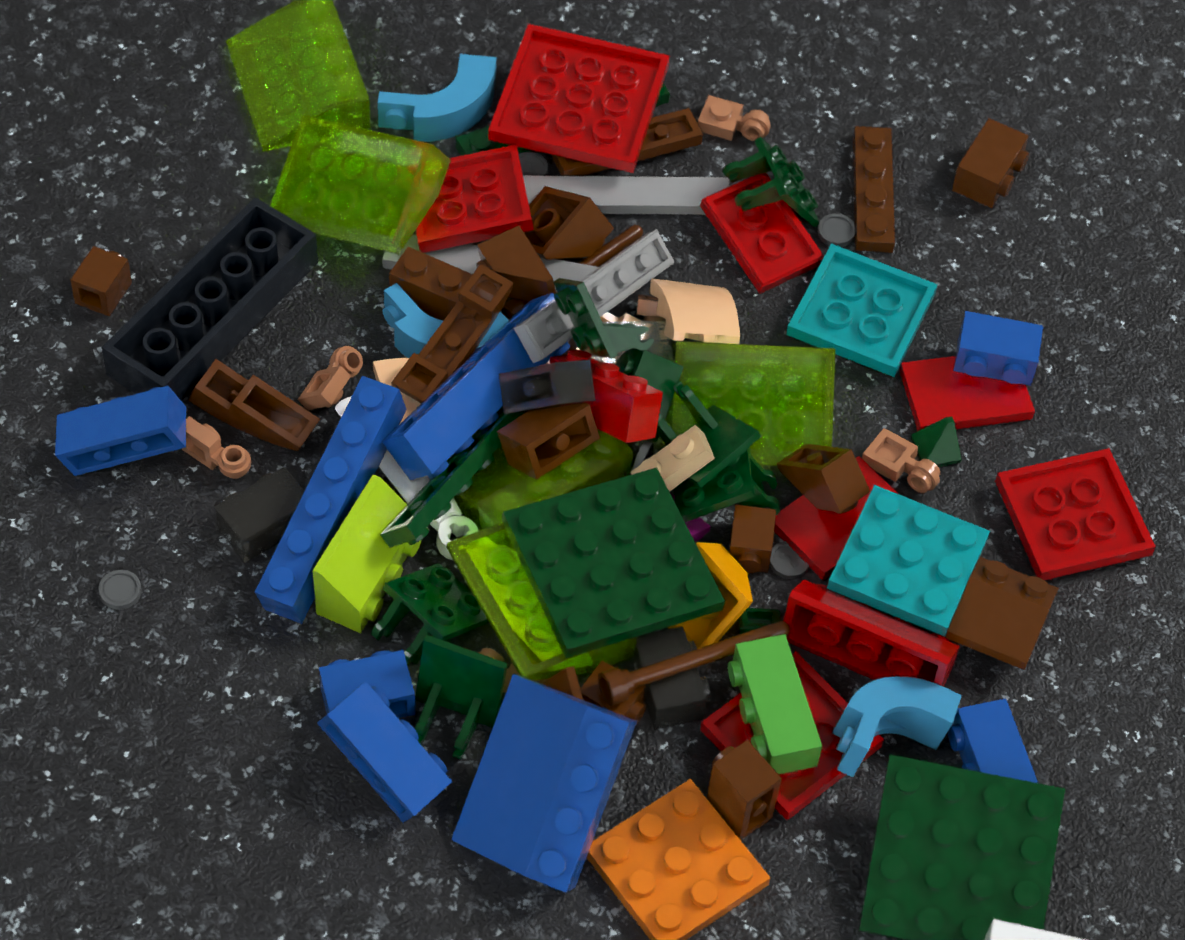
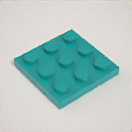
M831 244L788 324L786 335L895 377L936 294L938 284Z
M874 485L829 578L827 589L945 637L970 576L988 540L990 531Z

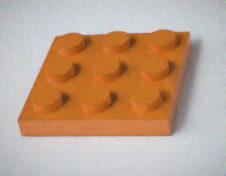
M691 779L592 841L586 857L650 940L689 939L767 887L771 878Z

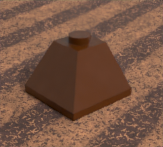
M544 186L529 204L534 230L524 232L540 258L590 257L596 250L602 247L605 239L614 227L590 197Z

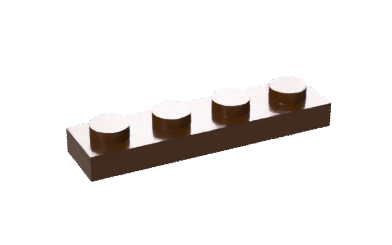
M687 108L652 117L637 161L701 145L703 133L691 110ZM551 154L561 176H584L610 169Z
M855 126L853 133L855 251L893 253L895 225L892 128Z

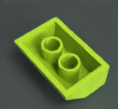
M372 475L313 569L316 614L358 633L363 631L369 620H376L383 606V596L386 593L383 590L385 583L401 577L403 572L402 565L407 556L413 557L421 544V541L414 545H409L406 542L390 548L380 535L407 504L379 476Z

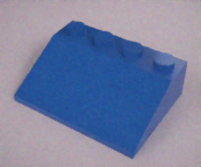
M513 674L451 840L525 877L565 893L574 889L637 721Z

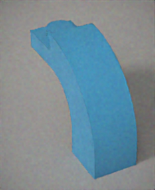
M460 54L455 79L446 88L436 93L415 95L379 91L378 127L413 130V142L444 140L469 130L484 117L492 104L496 86L497 57Z
M397 283L384 290V308L382 312L387 323L394 329L395 347L407 358H410L413 353L419 354L443 320L435 319L424 313ZM501 311L473 354L509 321Z
M905 676L885 677L864 685L853 695L832 734L841 737L836 750L843 754L837 770L853 777L869 751L873 737L880 734L892 733L903 735L937 750L954 721L962 695L936 683Z

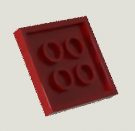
M517 144L406 167L417 241L422 253L489 240L517 226H520L523 232L534 230Z
M1110 448L997 473L995 483L1037 577L1048 580L1153 555L1156 546Z
M797 651L792 656L822 744V750L817 767L778 774L782 780L775 809L787 821L847 775L837 770L843 754L836 750L841 737L832 734L848 703ZM741 693L701 722V732L720 751L729 746L737 748L747 740L751 743V737L754 736L751 724H744L739 706V700L742 698ZM880 735L873 737L869 751L863 761L882 747L884 739Z

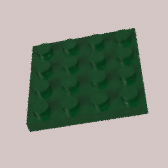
M657 467L503 511L502 523L565 658L723 610L725 600Z
M890 754L887 761L858 932L898 940H984L993 919L1044 930L1065 788Z

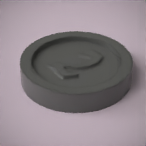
M535 152L519 153L523 176H547L548 163L542 155Z
M839 213L824 216L818 226V236L828 246L834 244L839 247H845L854 240L856 226L852 219Z
M648 440L643 442L632 471L644 460L652 457L654 442Z
M786 541L780 542L772 548L769 565L778 576L786 579H796L808 571L809 564L805 563Z
M115 570L105 575L100 581V599L104 605L111 609H128L135 605L141 597L142 588L140 580L130 571Z

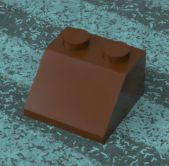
M980 557L970 576L945 638L1025 670L1059 588L1048 584L1039 577L1028 576L1010 569L1002 562Z

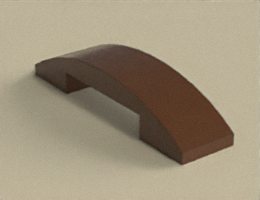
M480 264L459 291V301L421 352L411 355L391 382V385L422 404L471 357L501 311L514 287V283Z

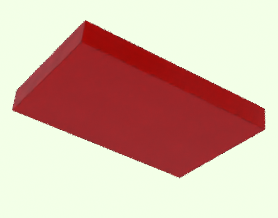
M767 173L749 177L701 200L700 204L701 209L759 294L820 266L824 258L823 253L785 201L772 202L747 211H743L741 206H737L735 197L745 190H753L771 181Z
M956 356L902 362L900 364V376L917 431L951 416L955 422L956 429L1033 419L1035 410L1027 386L1024 384H1011L1003 380L982 376L975 377L953 371Z
M860 456L856 460L870 492L858 500V505L854 509L841 514L817 509L802 495L783 508L775 517L774 532L783 541H786L822 580L832 574L874 485L897 493Z

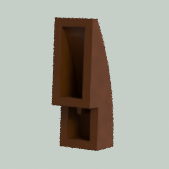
M217 359L214 360L195 386L188 400L234 428L294 451L300 450L320 421V418L255 375H252L247 380Z

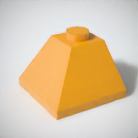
M696 542V545L725 600L723 610L668 627L688 652L718 642L753 602L747 572L721 543Z

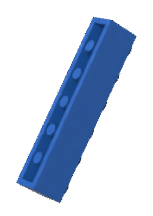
M553 293L530 300L382 441L410 481L425 476L432 479L445 471L449 466L447 460L453 454H458L468 448L474 442L472 435L478 429L482 430L495 422L499 417L497 411L502 406H507L517 400L523 394L521 387L526 382H532L545 373L547 370L545 364L550 360V357L560 356L570 348L571 345L567 341L543 360L533 363L514 330V327L554 300Z
M365 376L361 377L254 592L264 610L297 623H303L315 598L313 569L373 474L375 475L387 451L382 441L400 424L407 410L400 389Z

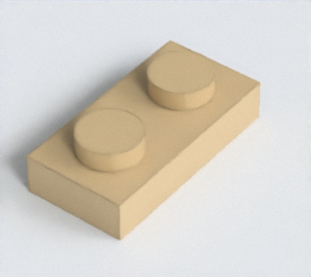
M694 425L683 434L677 436L671 443L652 457L644 460L637 468L631 471V474L657 467L670 492L714 460L715 457L705 434Z

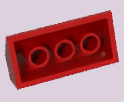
M805 579L792 589L788 598L784 622L790 627V632L786 636L788 643L873 680L905 676L927 680L944 687L960 647L951 643L944 636L930 634L912 626L903 619L891 617L873 609L871 606L827 589L826 585L814 584Z

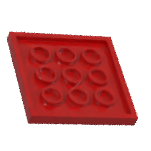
M528 24L488 129V140L508 145L517 144V147L634 173L669 67L670 55Z

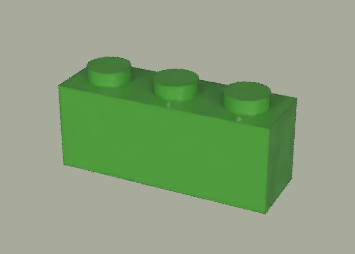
M786 635L737 643L735 645L733 661L728 662V674L732 686H739L742 698L739 700L740 713L744 724H751L754 736L751 737V744L777 774L817 767L822 744Z

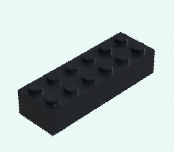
M255 197L101 347L106 375L135 394L146 392L152 388L169 386L182 401L195 388L214 360L217 359L221 362L318 263L316 233Z

